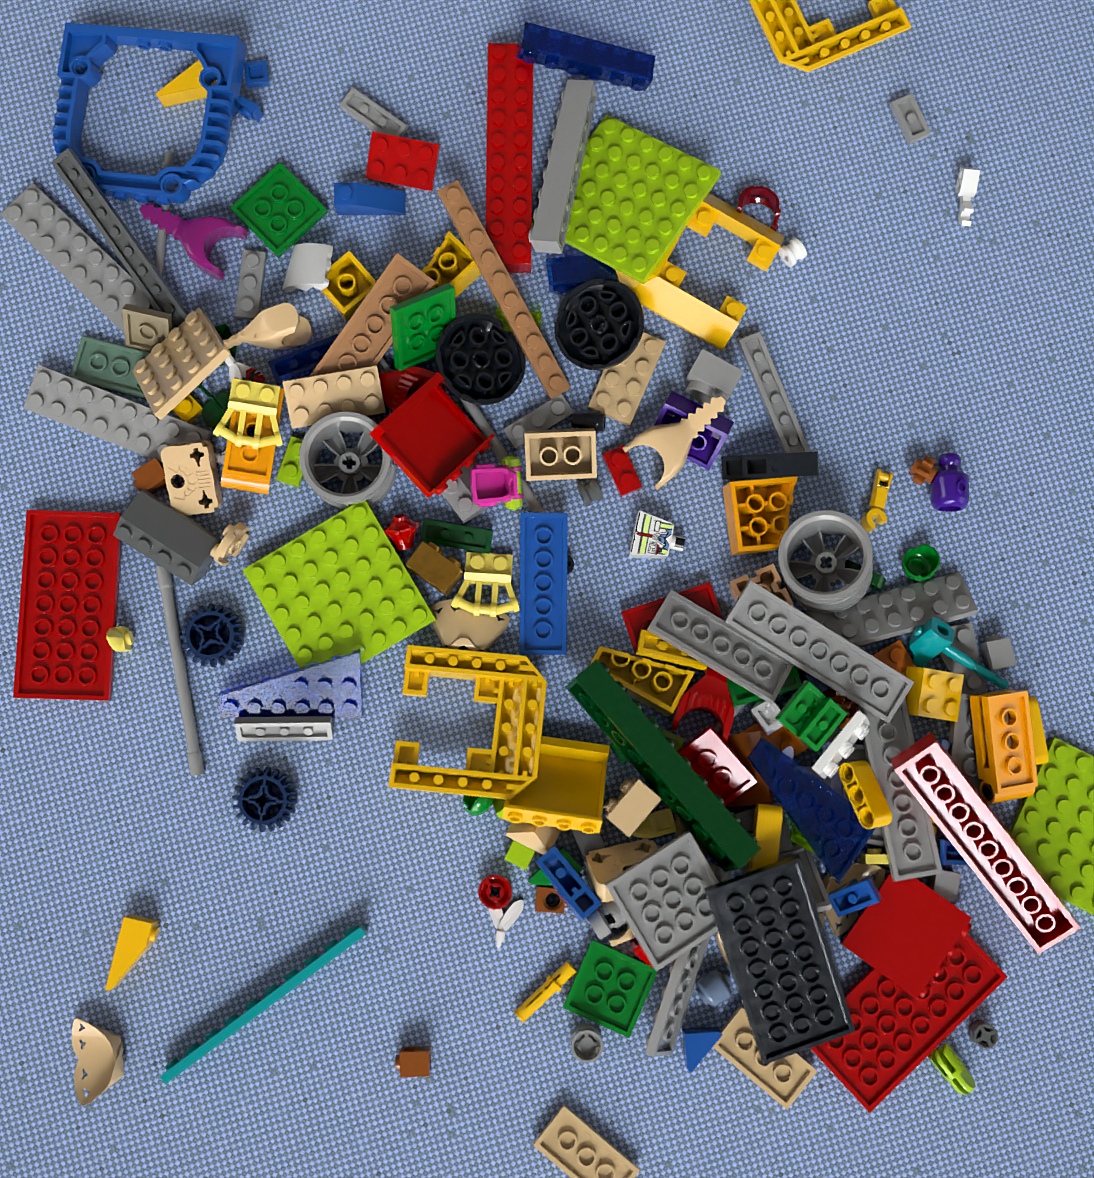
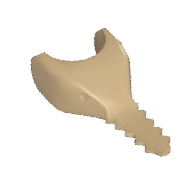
M282 303L261 311L242 331L231 336L229 339L223 340L228 349L242 343H248L271 350H287L309 343L313 336V329L306 318L299 316L297 309L292 304Z
M722 396L718 398L712 397L710 403L704 402L703 408L697 407L696 413H689L688 419L682 418L677 423L651 426L637 435L622 449L626 453L635 446L645 445L654 448L660 453L664 462V473L661 480L654 486L658 490L684 467L692 441L698 437V431H704L705 425L711 424V418H718L717 413L724 411L726 400Z

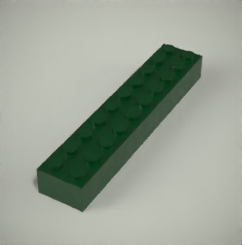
M596 659L565 686L569 693L724 872L741 869L761 849L757 844L756 837L751 832L745 831L740 825V819L725 808L723 799L718 794L712 793L707 787V781L692 770V765L686 757L678 754L674 749V743L659 732L657 723L645 716L642 712V706L626 694L624 685L612 678L609 668L603 662L599 663Z

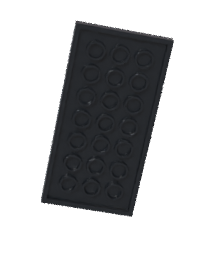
M798 854L704 888L763 1065L855 1032L803 863Z

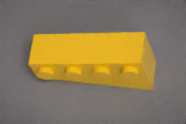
M448 231L444 237L445 240L440 247H437L433 253V258L422 269V272L436 282L431 290L450 283L455 287V298H457L481 273L467 248Z
M602 646L598 648L590 662L591 664L596 659L599 663L603 662L609 668L612 678L624 685L626 694L667 717L673 714L695 673L690 670L675 668V666L668 664L664 665L653 662L650 659L631 656L628 653Z

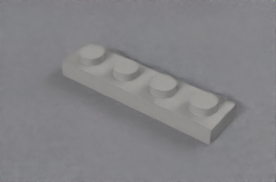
M332 716L236 717L235 720L238 741L333 740L334 736Z

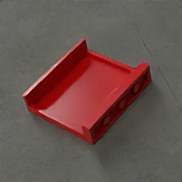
M439 372L369 433L427 498L434 493L439 496L449 487L446 482L449 479L452 482L455 481L463 473L461 468L464 465L468 468L477 460L475 455L478 452L483 454L491 446L489 441L495 436L492 433L486 438L439 386L444 380Z
M889 872L878 889L882 899L878 903L865 907L840 944L915 999L919 996L923 998L931 987L928 982L932 976L938 977L945 965L942 962L947 955L951 957L958 948L956 941L960 935L965 937L971 929L972 925L969 922L972 917L918 879L892 881L891 872Z

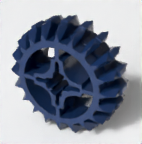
M212 603L208 605V610L205 606L201 605L199 606L200 614L192 610L191 614L194 618L185 617L184 620L189 624L188 627L182 625L181 629L186 631V634L179 636L180 639L187 641L181 647L183 649L190 648L186 652V656L191 657L194 655L192 660L194 663H198L201 660V666L206 667L210 663V666L213 668L217 666V660L220 665H226L225 657L229 661H233L234 657L231 653H240V650L235 648L236 645H244L243 641L238 640V637L245 636V632L238 631L244 625L241 622L235 623L239 616L237 614L231 616L232 609L227 608L224 611V606L221 604L217 606L216 610ZM220 617L211 626L207 627L201 624L207 618ZM225 623H227L230 630L229 641L223 635ZM196 630L201 634L200 648H198L195 640ZM206 631H216L214 634L217 635L216 638L219 640L209 639L211 637L208 636L209 633ZM216 644L224 647L219 653L213 655L205 654L208 649L211 650Z
M265 767L264 774L261 768L255 769V775L251 771L247 772L249 780L243 777L240 778L239 781L243 787L235 786L234 788L240 794L232 796L233 800H239V804L233 805V809L240 808L241 812L237 813L236 817H246L242 822L244 826L251 821L250 830H255L258 824L260 832H265L266 825L270 832L275 830V824L279 828L283 827L282 819L287 822L291 820L287 812L295 813L296 811L295 808L290 807V804L298 803L297 799H291V795L297 794V790H289V787L294 782H284L288 777L287 774H283L279 778V769H275L271 775L270 767ZM263 779V785L260 786L259 792L256 795H248L250 788L257 781ZM270 781L279 786L283 797L273 793ZM267 794L266 797H270V799L276 801H270L263 805L264 802H261V800L255 798H260ZM248 803H253L257 806L260 818L251 812ZM283 804L280 812L275 817L267 819L272 805Z

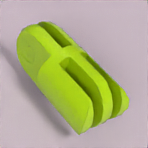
M948 1043L937 1047L928 1055L931 1062L959 1094L967 1095L975 1089V1081Z

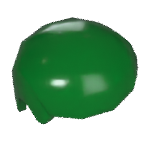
M927 544L909 548L901 560L902 570L910 579L916 581L927 580L937 571L940 565V555L935 548Z
M464 795L462 801L466 806L464 810L473 816H479L490 809L494 798Z

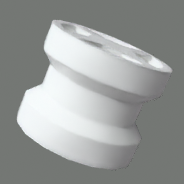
M797 238L791 239L787 246L783 245L778 250L782 261L788 267L794 266L798 259L802 260L807 256L804 245Z

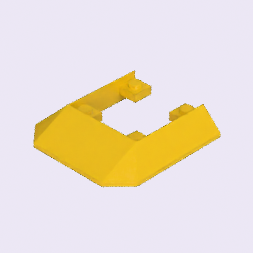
M748 0L778 62L808 73L911 28L902 7L897 8L894 0H870L867 6L874 19L840 34H836L829 18L808 27L796 0Z
M708 193L684 227V229L688 227L707 237L714 223L754 245L746 261L765 272L785 237L742 211L738 213L735 207ZM684 229L645 284L615 269L618 281L628 286L636 294L642 306L721 351L734 333L747 308L744 304L727 295L720 309L716 310L679 289L687 272L667 260Z
M407 645L402 694L406 696L427 697L430 676L475 681L473 701L497 704L492 750L468 747L465 770L420 766L418 762L421 744L418 742L396 740L388 787L511 800L533 782L538 775L547 681L526 656Z

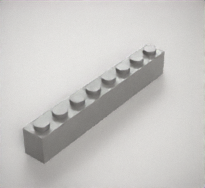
M567 80L566 88L562 90V105L557 111V127L552 132L553 144L552 148L548 149V166L543 171L544 183L538 192V208L534 210V226L529 231V242L532 243L535 252L562 254L598 97L594 80Z

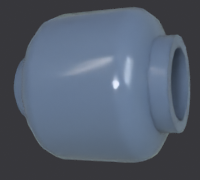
M712 970L698 980L699 987L696 990L706 1005L710 1004L716 1007L732 995L730 987L733 986V983L726 972L721 975L718 970Z

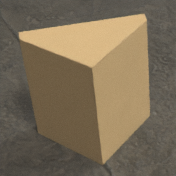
M511 822L505 836L544 855L554 847L561 829L546 825L538 827L532 823Z

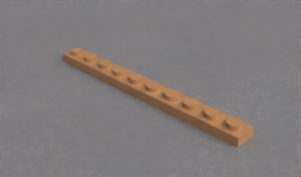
M456 180L437 191L438 197L549 400L571 388L459 181Z

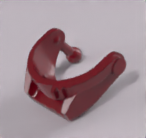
M752 185V187L745 188L739 196L736 211L741 213L743 207L748 204L765 205L774 213L771 229L776 231L781 214L777 195L769 188L763 186L754 187Z

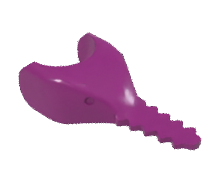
M153 204L140 207L144 220L150 219L152 225L158 224L160 230L166 229L167 235L173 234L175 240H180L191 262L202 272L220 281H223L225 274L211 264L210 253L212 248L222 238L233 236L245 240L249 235L243 227L225 218L210 215L187 220L186 218L180 219L178 214L172 216L170 211L163 213L161 207L155 209Z

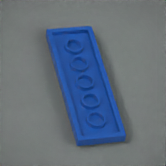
M520 513L519 654L567 655L568 513Z

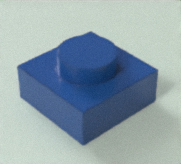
M266 60L244 63L247 88L270 86Z

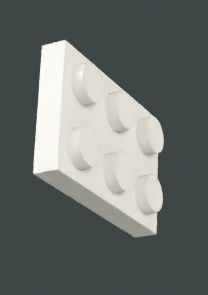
M859 710L813 765L812 769L824 780L827 776L831 778L837 772L839 761L843 757L847 759L854 751L855 747H853V744L857 739L862 740L870 731V728H868L870 723L863 713Z

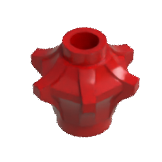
M397 514L393 516V521L383 530L392 539L396 550H406L414 547L415 533L420 524L418 521H411L407 518L406 514Z

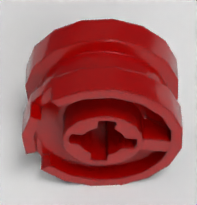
M490 875L480 883L478 894L484 906L491 910H501L510 903L512 888L509 881L503 876ZM493 888L500 890L498 897L491 895Z

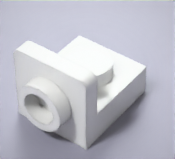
M761 700L753 706L751 710L752 718L760 724L767 736L783 726L775 719L780 712L775 702L770 704L765 700Z

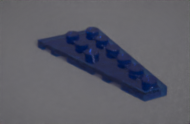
M361 650L352 651L351 654L332 657L331 660L322 663L316 662L283 672L281 675L273 678L267 677L261 679L260 682L250 685L244 684L222 691L218 695L220 717L332 716V718H362Z
M760 738L748 755V760L836 883L840 884L876 828L865 829L860 824L850 801L766 739Z

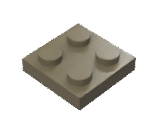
M125 304L122 308L126 347L151 352L153 347L164 341L172 330V315L169 313Z

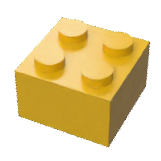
M348 251L331 265L326 275L329 285L319 291L345 321L348 322L376 280L355 256Z
M907 666L906 677L914 682L905 697L909 715L958 722L964 675Z

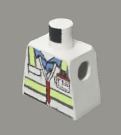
M638 511L628 557L666 559L669 549L683 551L685 537L672 535L673 523L643 511Z

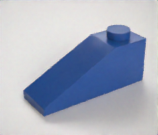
M334 183V207L338 215H406V192L362 183Z
M555 846L536 861L539 868L580 922L600 907L602 903Z

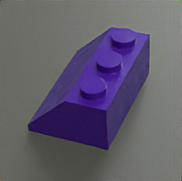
M671 391L655 425L677 423L682 418L688 419L689 413H696V408H703V406ZM718 414V418H711V424L705 425V430L698 431V437L693 439L687 459L710 470L734 422Z

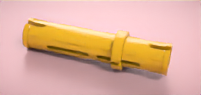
M566 960L553 975L549 974L546 977L547 980L514 1010L515 1015L523 1023L556 991L560 992L563 989L562 985L577 973L572 964Z

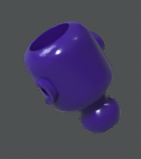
M942 454L938 460L941 471L936 472L930 483L931 505L934 509L943 512L963 510L969 503V476L963 471L958 470L961 464V457L958 454Z

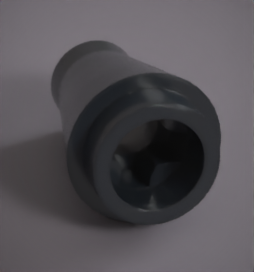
M600 410L572 414V427L580 429L594 428L597 434L599 431H605L606 414L600 413Z

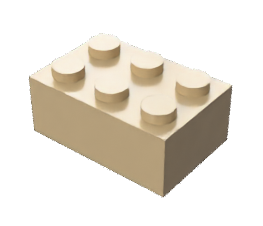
M594 428L524 431L526 481L597 478L596 431Z
M634 777L631 780L627 778L618 788L621 791L616 798L611 796L603 806L605 809L603 814L628 837L631 836L661 800L644 783Z

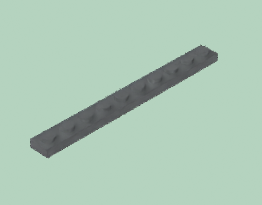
M67 148L51 164L155 310L171 314L172 329L178 327L185 321L189 313L72 149Z

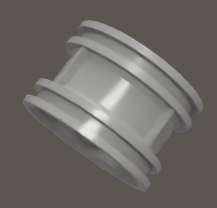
M337 412L321 418L307 431L300 447L299 462L305 480L324 502L339 510H345L351 505L367 500L370 507L375 506L388 495L396 478L397 464L383 449L382 465L368 464L366 456L379 446L369 434L377 424L359 413ZM362 433L357 448L347 449L342 434ZM325 445L337 455L334 459V464H317L320 452ZM353 460L356 465L352 466V469H348L346 464ZM336 476L344 481L340 494L327 490L321 484ZM364 476L372 481L368 487L361 491L358 490L357 481H360Z
M831 510L811 512L793 522L781 539L778 561L783 581L791 597L804 608L818 613L840 612L855 605L867 592L873 576L872 545L865 529L852 517ZM823 534H833L842 537L835 550L825 549L822 538ZM803 543L814 554L810 562L792 560L796 550ZM859 550L863 558L861 570L845 568L843 559ZM825 562L826 564H828L830 562L831 568L828 569L827 567H825L823 569L822 563ZM811 575L817 582L813 590L801 585L797 580ZM838 579L846 585L844 588L831 592L830 583Z

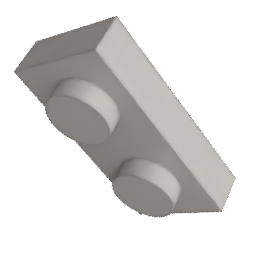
M912 93L891 102L890 108L908 145L930 136L931 131Z

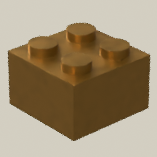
M422 541L406 563L409 570L446 597H448L464 575L461 570V564L451 556L445 558L442 550L432 542L427 545Z

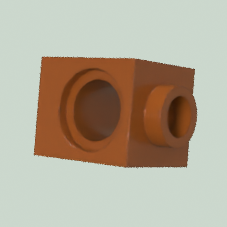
M537 885L535 911L564 914V908L569 907L561 897L556 905H549L546 902V897L550 893H556L560 897L552 885Z
M431 1046L401 1047L399 1055L395 1056V1068L400 1070V1078L430 1077Z

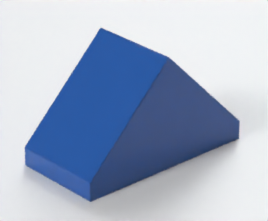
M935 838L941 865H967V862L949 839Z
M716 1026L682 1029L684 1063L690 1073L721 1038L722 1033Z

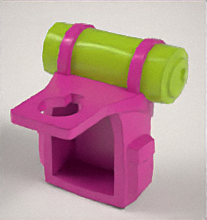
M507 456L501 460L502 465L497 467L492 463L477 464L475 468H471L470 491L472 503L477 504L478 507H493L497 505V502H502L504 507L509 510H517L522 507L524 495L522 494L521 485L522 466H520V458Z

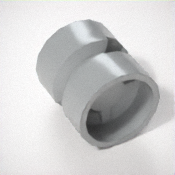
M614 900L601 902V907H598L587 917L600 940L611 934L613 927L619 929L627 924ZM611 913L612 916L607 920L605 915Z
M583 1023L573 1029L570 1042L575 1058L584 1063L597 1060L603 1050L601 1034L597 1027L589 1023Z

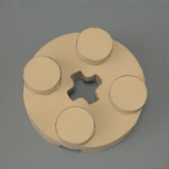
M242 522L237 523L235 526L229 524L223 531L222 535L224 538L220 544H216L211 550L210 555L214 557V561L223 567L231 563L227 559L231 555L236 558L249 538L246 531H250V527Z

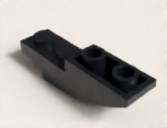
M818 451L721 456L722 480L819 475Z

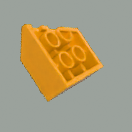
M798 476L729 482L722 488L731 556L757 554L779 549L781 539L789 526V513L793 504L794 486Z

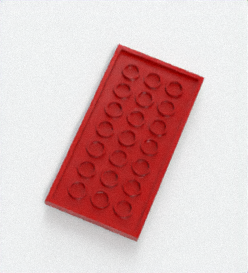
M26 511L13 698L111 701L115 650L108 643L106 635L110 628L116 627L122 541L113 534L122 513Z
M968 934L965 937L960 935L956 941L958 948L951 957L948 955L942 962L945 965L938 977L932 976L928 982L931 987L923 998L919 996L915 999L872 967L844 994L855 1032L810 1048L869 1113L1007 978V975Z

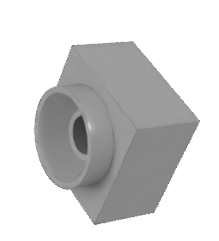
M702 349L684 383L687 386L686 392L702 404L704 402L710 403L712 397L718 398L721 396L727 402L744 371Z

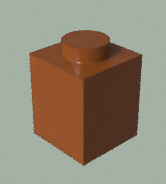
M153 458L132 472L136 479L133 483L139 492L144 489L153 495L166 486L163 463L157 458Z

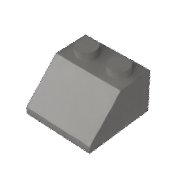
M475 463L471 464L468 468L464 465L461 468L463 473L453 482L449 479L446 482L449 487L440 494L465 525L489 508L478 507L477 504L472 503L470 469L475 468Z

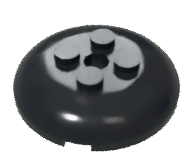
M594 279L577 286L565 297L559 307L560 311L554 324L557 345L562 354L571 363L587 370H604L620 364L633 353L641 340L645 320L641 302L628 286L619 281ZM601 323H605L602 331L597 330Z
M468 314L455 319L443 330L436 346V365L438 372L444 378V384L457 397L472 404L492 405L504 401L516 391L525 374V354L513 332L501 323V320L493 316ZM474 358H479L483 366L479 365Z

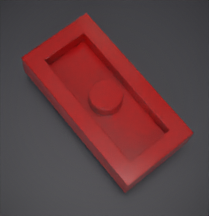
M624 445L602 454L620 497L642 489L627 452L625 453L622 449Z

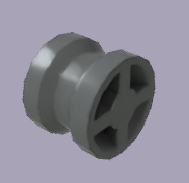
M594 478L589 480L588 484L577 486L579 495L586 507L590 506L595 500L600 501L604 499L599 485Z
M976 1020L970 1024L968 1035L972 1042L986 1049L996 1045L998 1033L992 1025L984 1020Z

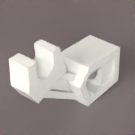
M960 167L956 192L957 196H960L958 222L961 226H971L972 222L970 221V214L973 213L974 208L971 197H974L976 194L980 170L973 167Z

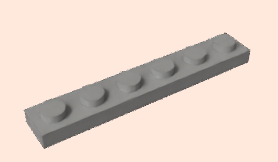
M761 332L739 339L738 345L783 453L810 452Z

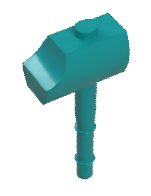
M932 617L924 625H918L914 629L909 642V648L914 655V665L923 667L942 652L959 664L969 668L970 671H974L990 681L991 684L998 686L1002 690L1007 688L1009 683L951 645L954 639V630L943 620Z

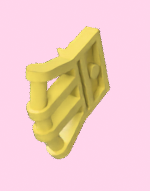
M232 378L228 409L216 426L213 434L217 437L222 436L238 447L246 445L258 450L260 447L275 444L276 446H282V439L276 419L280 386ZM234 411L240 412L237 434L225 427ZM246 413L257 415L254 437L243 435ZM263 416L269 417L274 435L260 438Z
M466 552L464 581L455 595L451 606L456 609L460 607L473 613L474 616L488 614L490 617H496V615L509 611H520L511 585L513 555ZM470 584H476L474 604L463 599ZM482 585H492L491 605H481ZM499 586H505L510 602L497 605Z

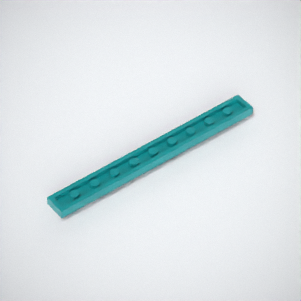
M354 924L343 933L346 937L339 942L334 939L323 947L326 952L318 957L315 953L304 962L306 966L299 972L295 968L284 977L286 981L278 986L275 983L264 991L266 996L258 1001L255 998L244 1006L246 1011L240 1016L237 1013L233 1014L224 1021L226 1024L224 1028L219 1031L216 1027L205 1035L206 1041L200 1046L197 1042L184 1051L186 1056L180 1061L177 1057L164 1066L166 1071L160 1076L164 1084L178 1076L369 932L365 925L362 924L357 927Z

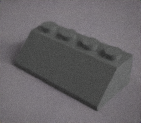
M144 489L139 492L120 516L113 534L191 586L206 576L214 558L210 555L211 550L216 544H220L222 540Z

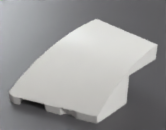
M317 243L295 245L282 289L292 292L297 288L307 291L312 287L319 290L328 287L329 280L326 279V275L331 268L333 246Z

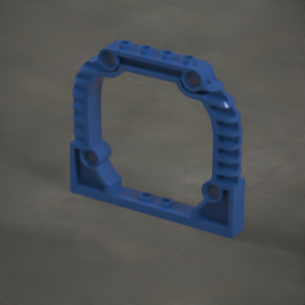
M65 22L57 76L61 79V86H59L58 90L59 98L56 103L57 111L54 115L55 123L52 129V142L56 156L58 157L67 148L72 149L104 195L116 200L127 201L128 198L140 203L155 201L166 206L170 205V203L180 204L186 202L191 196V191L201 188L203 183L212 179L224 162V157L228 151L234 101L239 100L247 46L239 36ZM117 45L135 46L143 50L159 48L166 52H171L172 50L192 51L200 60L204 69L200 72L199 82L207 91V100L201 138L196 153L185 166L166 167L156 176L110 172L96 161L85 158L82 152L81 135L89 88L100 82L101 71L99 68L116 54ZM179 185L178 189L173 192L174 188Z

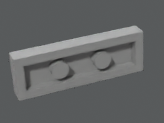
M353 87L339 104L341 110L373 132L403 137L408 130V126Z
M243 250L235 310L236 319L253 320L261 312L267 263L266 252Z
M561 393L504 428L503 432L513 448L517 450L525 445L524 431L549 430L571 417L574 412Z

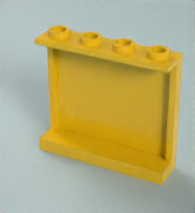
M541 736L537 778L511 800L505 799L502 819L512 823H532L538 827L546 825L557 827L561 830H580L587 834L600 833L610 746Z

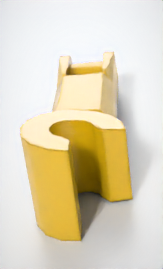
M879 468L876 470L868 507L871 510L865 513L860 520V525L867 533L875 529L876 524L872 518L879 525L887 522V516L883 511L885 510L893 472L885 473ZM883 481L885 482V485L880 486L879 482Z

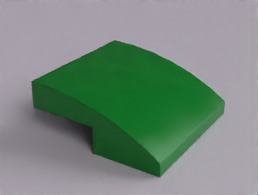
M805 680L775 719L817 752L847 713L832 699L826 697L809 681Z

